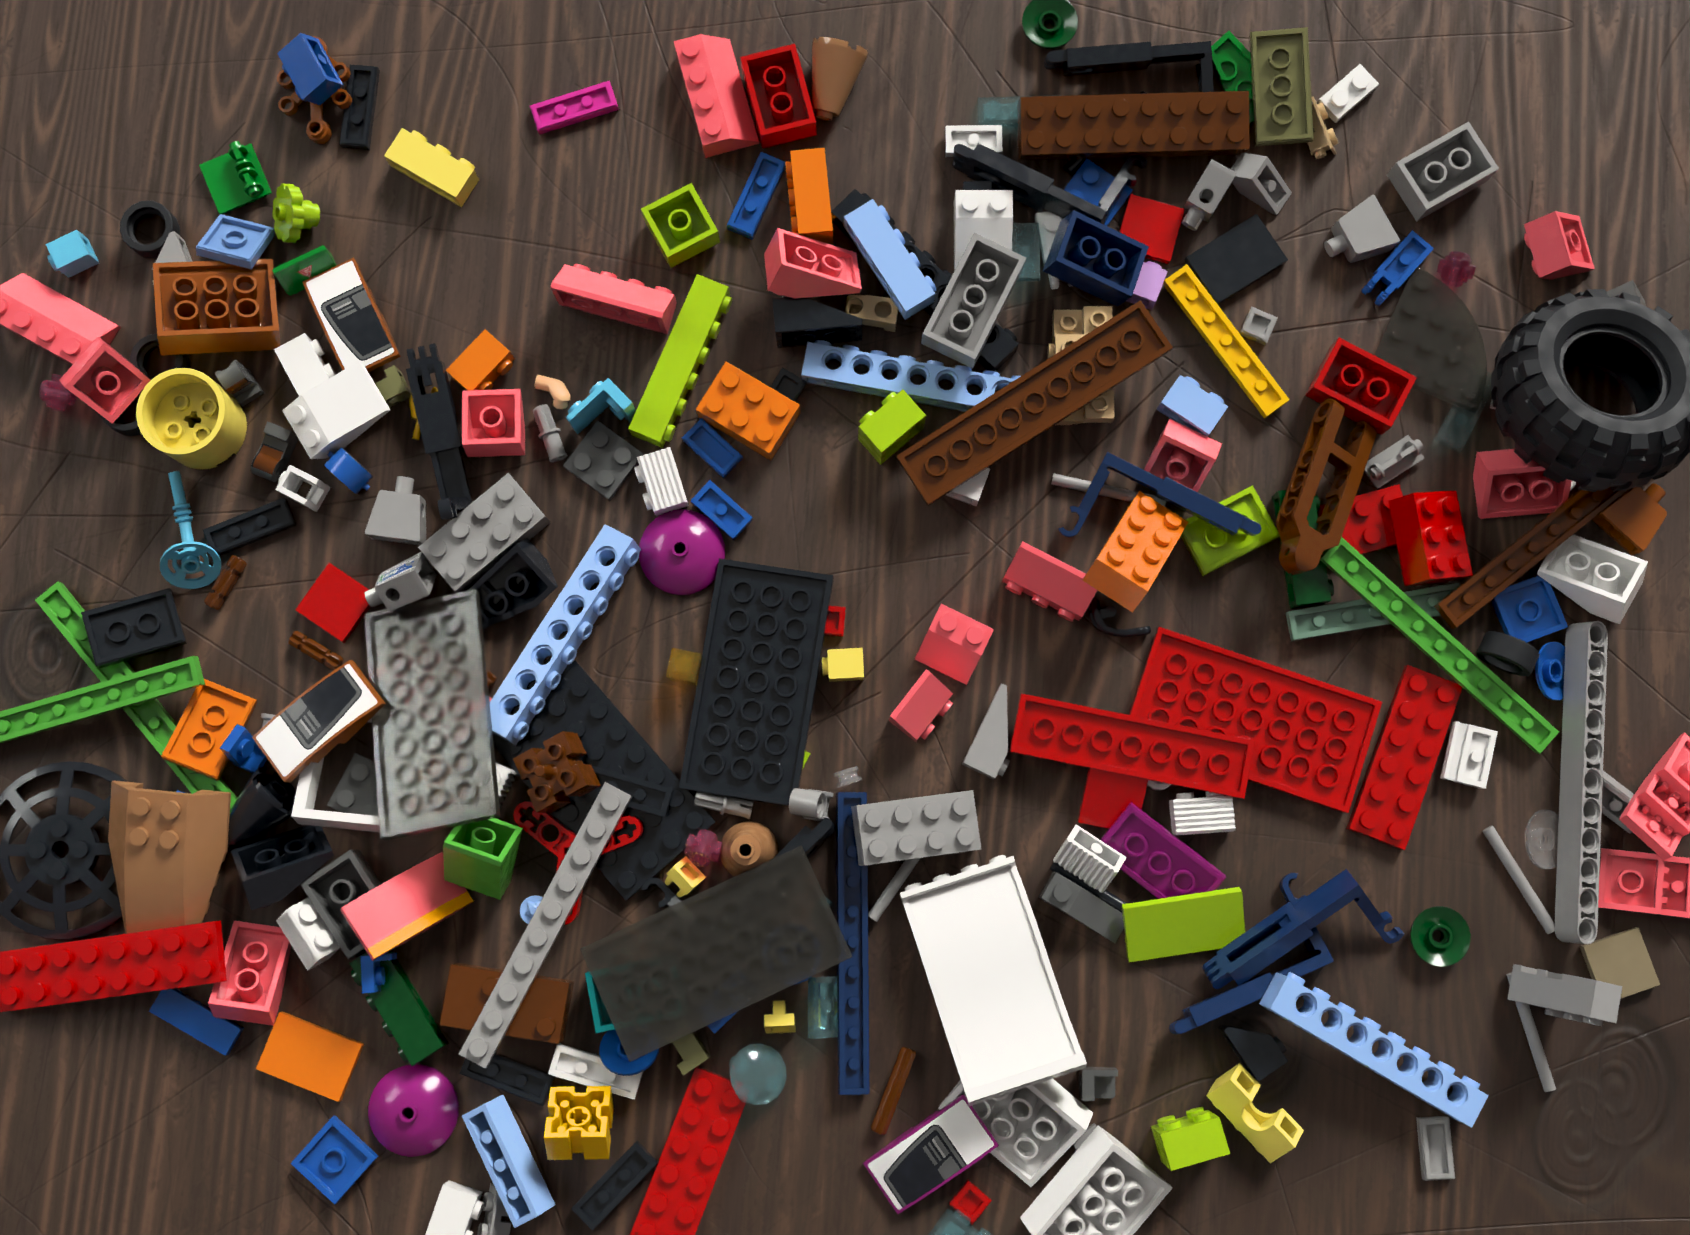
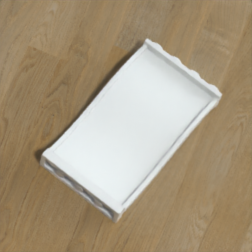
M1000 855L990 859L987 865L978 867L977 864L969 865L962 868L959 874L950 876L949 873L941 874L934 877L931 883L925 885L914 883L904 888L905 891L900 893L901 900L969 1106L1086 1068L1087 1062L1065 1008L1013 856L1006 858L1005 855Z

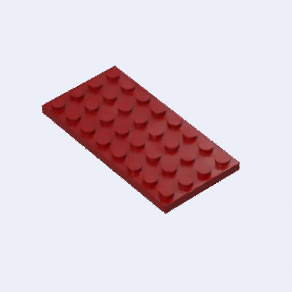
M1158 627L1129 715L1255 740L1248 781L1347 814L1352 804L1382 701Z

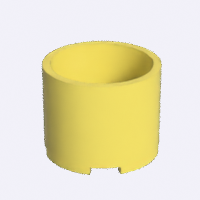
M175 368L162 372L144 387L138 399L136 418L143 437L153 447L184 466L194 469L215 468L218 464L227 460L233 453L236 454L245 440L247 421L240 404L234 396L200 371L190 368Z

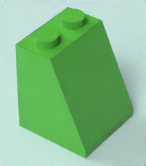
M466 809L444 841V880L500 900L511 883L523 828Z

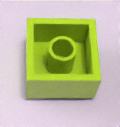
M692 183L641 208L644 221L670 268L720 243L718 230Z
M903 389L898 394L895 392L890 393L881 402L883 406L875 413L872 410L869 411L859 421L861 425L858 429V440L880 465L924 429L926 414Z
M1203 1107L1186 1111L1187 1116L1175 1119L1174 1115L1162 1117L1157 1120L1158 1124L1151 1126L1160 1160L1171 1171L1230 1154L1220 1117L1209 1110L1204 1111Z

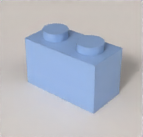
M1179 375L1157 410L1170 419L1208 437L1228 406L1224 404V400L1217 394L1207 393L1201 389L1200 384L1193 378Z

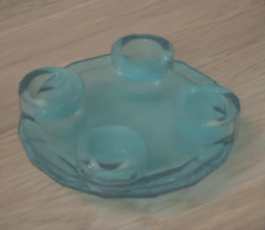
M761 1043L748 1045L741 1049L736 1056L732 1057L729 1063L731 1085L739 1099L744 1103L754 1105L767 1104L777 1098L784 1088L787 1077L786 1066L781 1055L771 1046Z

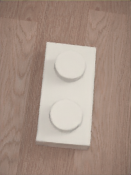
M1359 64L1318 100L1317 104L1323 102L1328 116L1337 123L1373 92L1379 83Z
M1002 125L945 126V157H953L956 144H963L974 150L979 143L1002 154Z

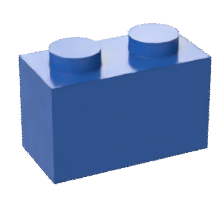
M300 33L277 53L283 63L282 68L284 72L291 78L295 85L296 94L303 101L321 105L343 86L319 39Z

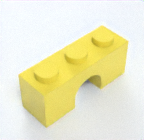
M1239 1063L1217 1078L1206 1096L1229 1119L1234 1127L1248 1139L1257 1152L1262 1154L1269 1163H1272L1296 1147L1304 1130L1283 1108L1275 1113L1268 1114L1259 1111L1253 1105L1252 1101L1261 1085Z

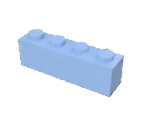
M872 199L844 216V228L906 320L934 302L936 286L928 275L924 277L920 271L921 264L913 252L908 253L904 247V237L897 228L893 230L889 224L890 217L882 205L878 207Z
M504 1095L462 1115L514 1228L536 1218L556 1205Z

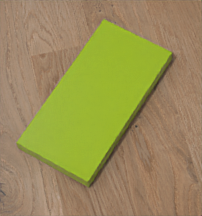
M1240 887L1122 904L1126 953L1129 962L1222 949L1245 933L1243 896Z

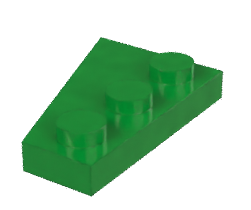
M1227 31L1211 46L1212 65L1224 91H1249L1250 126L1254 122L1250 52L1230 31Z

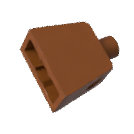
M1654 483L1645 491L1640 487L1631 488L1592 520L1633 556L1647 548L1666 518L1667 511L1658 504L1666 495V492L1662 487Z

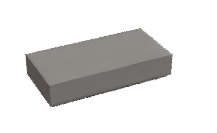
M1416 1117L1422 1179L1425 1181L1455 1179L1449 1117Z

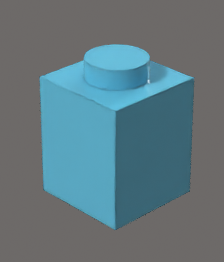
M78 230L46 244L50 253L47 256L50 265L56 272L60 271L68 278L99 264L88 238Z

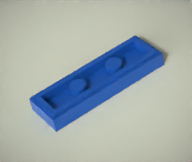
M760 152L726 227L728 230L753 240L785 171V161Z
M176 988L161 990L149 1010L152 1014L225 1056L229 1055L244 1029L229 1019L213 1017L210 1008Z

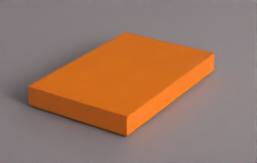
M204 679L205 685L196 687L161 758L218 781L229 760L220 747L237 724L243 727L246 726L257 704V700Z
M282 1011L277 1016L256 1069L340 1102L364 1043Z

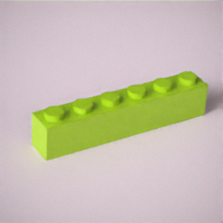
M699 274L696 275L628 428L632 436L663 448L666 441L670 442L676 429V426L673 425L677 415L682 416L687 405V400H685L688 390L695 388L699 377L696 374L700 364L704 365L709 356L710 349L707 348L711 338H717L721 328V323H719L722 313L727 314L730 309L732 298L730 297L728 286Z

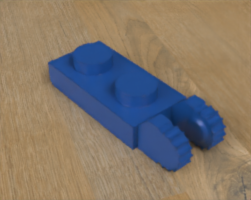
M1412 230L1373 273V278L1364 286L1361 292L1365 295L1370 293L1380 279L1388 286L1384 292L1378 295L1374 302L1380 306L1393 291L1395 292L1434 248Z

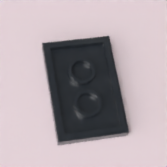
M1255 214L1193 252L1184 261L1219 305L1279 268L1288 259L1259 216Z
M171 588L81 612L95 665L98 669L187 644Z

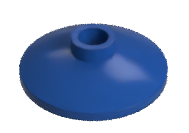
M1548 642L1539 651L1540 655L1535 664L1536 680L1539 689L1546 698L1561 700L1563 699L1565 646L1559 642Z
M646 1023L609 1030L600 1042L599 1054L601 1061L609 1071L617 1075L630 1076L641 1073L656 1060L659 1053V1039L653 1028ZM630 1051H635V1053L631 1055H626Z

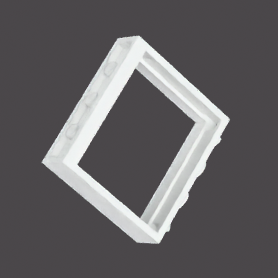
M380 709L368 721L409 726L392 817L314 810L324 758L319 763L311 762L300 773L291 817L301 825L405 835L406 825L409 826L410 819L413 816V810L410 808L411 798L416 797L418 790V780L415 779L416 771L421 768L423 763V752L420 751L422 740L425 741L428 735L426 733L427 723H425L421 714Z

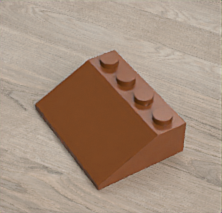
M258 259L252 269L220 261L153 263L156 328L160 354L179 355L274 350L281 346L275 279L272 271L273 259Z

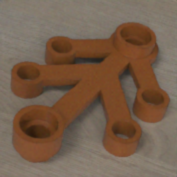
M312 36L319 39L326 54H328L326 43L321 38ZM328 55L337 73L340 69H344V73L339 76L341 81H347L351 75L349 68L342 62H336ZM281 70L277 75L278 83L285 89H292L295 85L291 78L288 82L284 83L283 81L288 75L284 70ZM339 89L330 96L333 102L341 109L348 108L352 103L351 95L344 89ZM294 91L291 96L282 97L278 102V107L285 115L292 116L298 111V106L303 100ZM341 96H346L343 102H339ZM310 102L311 121L307 124L306 133L314 143L325 144L330 140L332 130L323 121V105ZM292 103L289 109H285L286 104ZM320 126V130L316 133H313L315 128Z

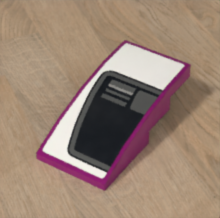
M961 1094L941 1110L935 1111L918 1125L905 1131L864 1161L863 1164L896 1213L899 1214L949 1182L999 1145L974 1108L969 1106L965 1095Z

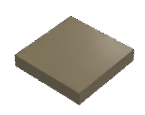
M1637 927L1604 937L1591 944L1579 946L1591 979L1623 986L1621 998L1660 985L1641 932Z

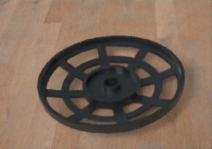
M72 761L51 763L19 777L0 795V807L7 799L16 810L5 827L0 845L2 871L8 885L12 889L3 902L0 901V914L16 927L43 938L72 939L101 932L123 918L119 897L110 890L116 881L113 864L103 881H100L92 873L98 862L99 855H111L109 843H100L98 834L93 827L104 816L109 823L111 795L107 799L102 800L91 792L72 788L75 771H84L98 775L109 782L114 780L128 782L121 775L105 767ZM62 771L59 788L40 792L29 798L26 802L16 790L22 784L37 776L49 772ZM57 797L55 815L41 820L31 809L44 800ZM70 797L85 800L96 808L84 819L69 814ZM22 818L32 830L25 844H10L13 831ZM62 841L66 842L69 847V852L64 858H60L56 853V847ZM9 856H25L30 872L20 882L16 880L12 872ZM38 880L53 885V903L39 900L30 895L28 891ZM83 881L92 890L87 896L66 903V885ZM100 898L114 909L109 915L93 924L68 930L67 912L85 908ZM22 899L25 903L37 909L54 912L55 930L30 925L17 918L11 911Z

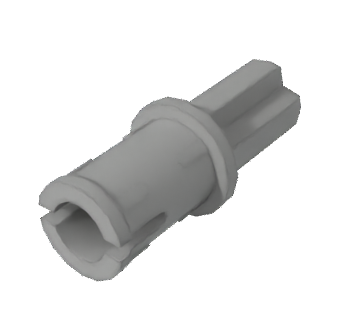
M547 404L537 406L533 409V414L540 431L538 436L544 442L550 462L565 459L568 455L559 436L561 430L556 428L549 406Z
M698 791L694 799L695 806L720 811V815L728 813L750 819L754 803L752 800Z

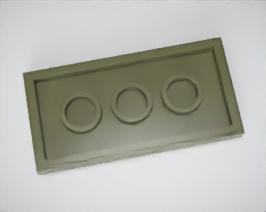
M1308 27L1250 32L1255 146L1313 142Z

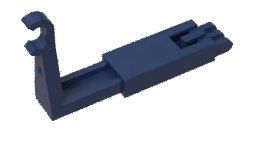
M1107 452L1080 506H1070L1071 513H1077L1079 516L1075 528L1072 531H1067L1064 527L1058 529L1065 537H1074L1079 533L1110 472L1107 469H1111L1156 492L1155 497L1231 535H1235L1240 530L1250 536H1255L1261 532V525L1168 477H1165L1163 480Z
M1345 869L1295 905L1288 902L1216 952L1217 955L1206 962L1202 969L1215 989L1222 988L1233 979L1240 986L1312 936V928L1353 900H1355L1386 943L1399 941L1404 936V933L1399 927H1394L1389 932L1384 931L1385 925L1391 923L1393 917L1388 911L1379 914L1356 880Z
M1298 873L1285 875L1280 881L1281 892L1286 902H1291L1292 905L1306 897V895H1302L1299 899L1295 898L1289 888V881L1296 879ZM1316 926L1311 929L1313 935L1304 941L1307 951H1312L1313 956L1277 973L1287 976L1291 972L1300 977L1334 962ZM1269 972L1242 983L1240 986L1232 987L1183 1009L1182 1012L1185 1017L1169 1025L1170 1033L1174 1035L1185 1033L1263 998L1275 973L1271 974Z

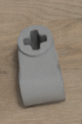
M794 788L789 799V811L792 815L801 816L803 819L822 821L824 818L830 819L827 816L828 808L834 793Z

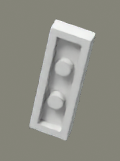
M557 1044L548 1074L586 1086H611L613 1094L635 1099L643 1072L630 1076L617 1075L603 1065L599 1055Z

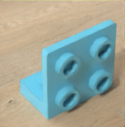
M607 378L604 382H597L590 389V395L582 402L579 400L569 408V414L566 416L573 430L579 434L608 406H610L609 409L619 420L625 417L630 423L636 409L632 401Z

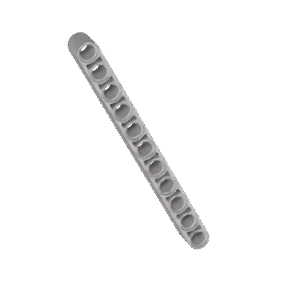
M1600 621L1573 623L1566 630L1554 926L1556 937L1565 943L1591 944L1597 937L1608 646L1607 629Z

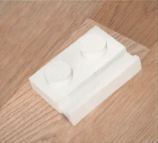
M1459 721L1452 722L1440 779L1486 789L1498 731L1460 723Z

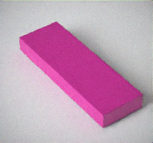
M610 80L530 105L539 135L619 110Z

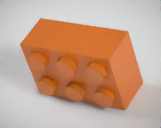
M825 148L790 151L791 161H786L785 163L792 232L833 245Z
M727 361L696 408L698 418H702L706 423L769 460L773 459L801 414L800 404Z

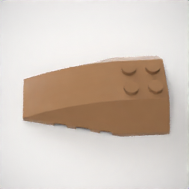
M115 780L111 782L108 842L125 934L203 922L210 906L209 901L213 888L218 882L221 863L225 860L227 854L231 792L202 789L191 794L143 789V783Z

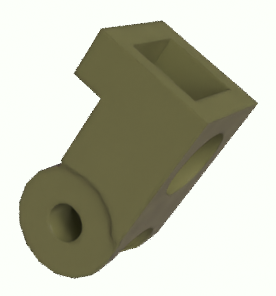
M395 365L385 369L387 377L375 383L389 408L410 398L411 394L402 372Z
M685 1017L668 1018L663 1023V1037L668 1042L673 1043L683 1059L677 1064L682 1075H685L709 1059L710 1054Z

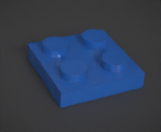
M1086 158L1064 190L1098 206L1099 201L1115 177ZM1126 185L1104 225L1108 226L1129 198L1133 189Z
M1540 576L1509 586L1491 600L1504 634L1518 638L1526 643L1568 627L1551 584Z
M335 1115L314 1136L291 1164L335 1205L379 1156Z

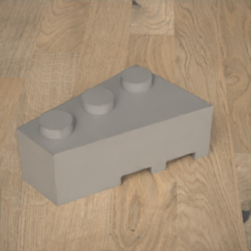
M1513 964L1507 999L1545 1008L1544 1014L1602 1027L1603 1021L1617 1022L1623 986Z

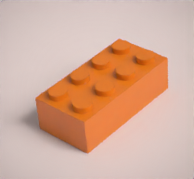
M1139 491L1082 581L1133 613L1151 588L1187 526L1188 521Z

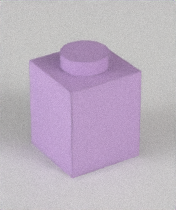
M1143 262L1133 295L1126 301L1135 304L1141 300L1146 309L1152 310L1168 271L1162 269L1155 262Z

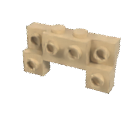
M1084 306L1082 310H1053L1052 343H1048V359L1113 318L1112 306ZM1114 390L1107 391L1056 425L1112 423L1114 420Z

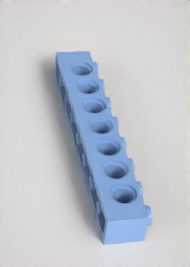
M815 340L814 343L807 342L801 374L802 380L809 384L887 397L892 392L898 394L903 389L915 403L965 412L994 394L997 390L1002 389L1021 377L1017 375L1011 378L1001 377L1000 373L985 370L983 373L973 372L970 367L957 365L955 368L945 367L942 362L928 360L927 363L915 361L914 357L900 355L899 358L887 356L886 352L872 350L871 353L859 351L858 347L843 345L842 348L831 346L830 342L824 340ZM831 359H836L841 363V366L838 369L831 370L825 364ZM859 364H864L869 368V371L864 375H859L854 371V368ZM887 369H892L897 373V377L893 380H887L882 376V373ZM915 374H919L926 381L921 385H915L911 382L910 378ZM943 379H947L953 383L954 387L950 390H943L939 387L938 383ZM971 384H975L981 388L982 392L979 395H971L966 388Z
M606 524L603 526L477 722L515 746L519 740L526 736L529 724L535 715L542 711L545 699L551 690L558 686L561 674L567 665L574 661L577 649L583 640L590 636L593 624L598 616L606 611L608 601L614 591H617L622 586L625 574L630 567L636 564L641 548L633 538ZM615 558L611 565L605 566L608 560ZM599 582L598 587L590 591L591 586ZM579 607H583L581 613H579L578 615H574L575 611ZM568 631L563 639L558 640L561 633ZM552 655L551 660L543 665L544 659ZM536 680L535 685L531 689L527 690L528 684L531 681ZM520 705L519 710L515 714L511 715L512 709L515 706Z
M1291 972L1287 976L1275 973L1259 1005L1456 1121L1471 1128L1473 1127L1489 1096L1478 1089L1480 1086L1478 1082L1463 1075L1462 1079L1453 1075L1455 1069L1441 1061H1438L1436 1065L1429 1060L1431 1056L1429 1053L1416 1046L1412 1050L1404 1046L1405 1039L1390 1031L1387 1035L1379 1031L1380 1024L1365 1016L1363 1020H1360L1354 1016L1356 1010L1342 1002H1339L1338 1005L1328 1001L1331 996L1319 988L1314 987L1311 991L1303 986L1305 980ZM1300 996H1303V1006L1297 1010L1296 1001ZM1328 1011L1329 1018L1325 1024H1322L1321 1017L1324 1012ZM1353 1026L1354 1033L1351 1038L1347 1039V1030ZM1378 1041V1050L1372 1053V1046ZM1403 1056V1064L1397 1068V1061ZM1428 1071L1427 1080L1422 1082L1424 1072ZM1452 1086V1094L1447 1097V1090Z

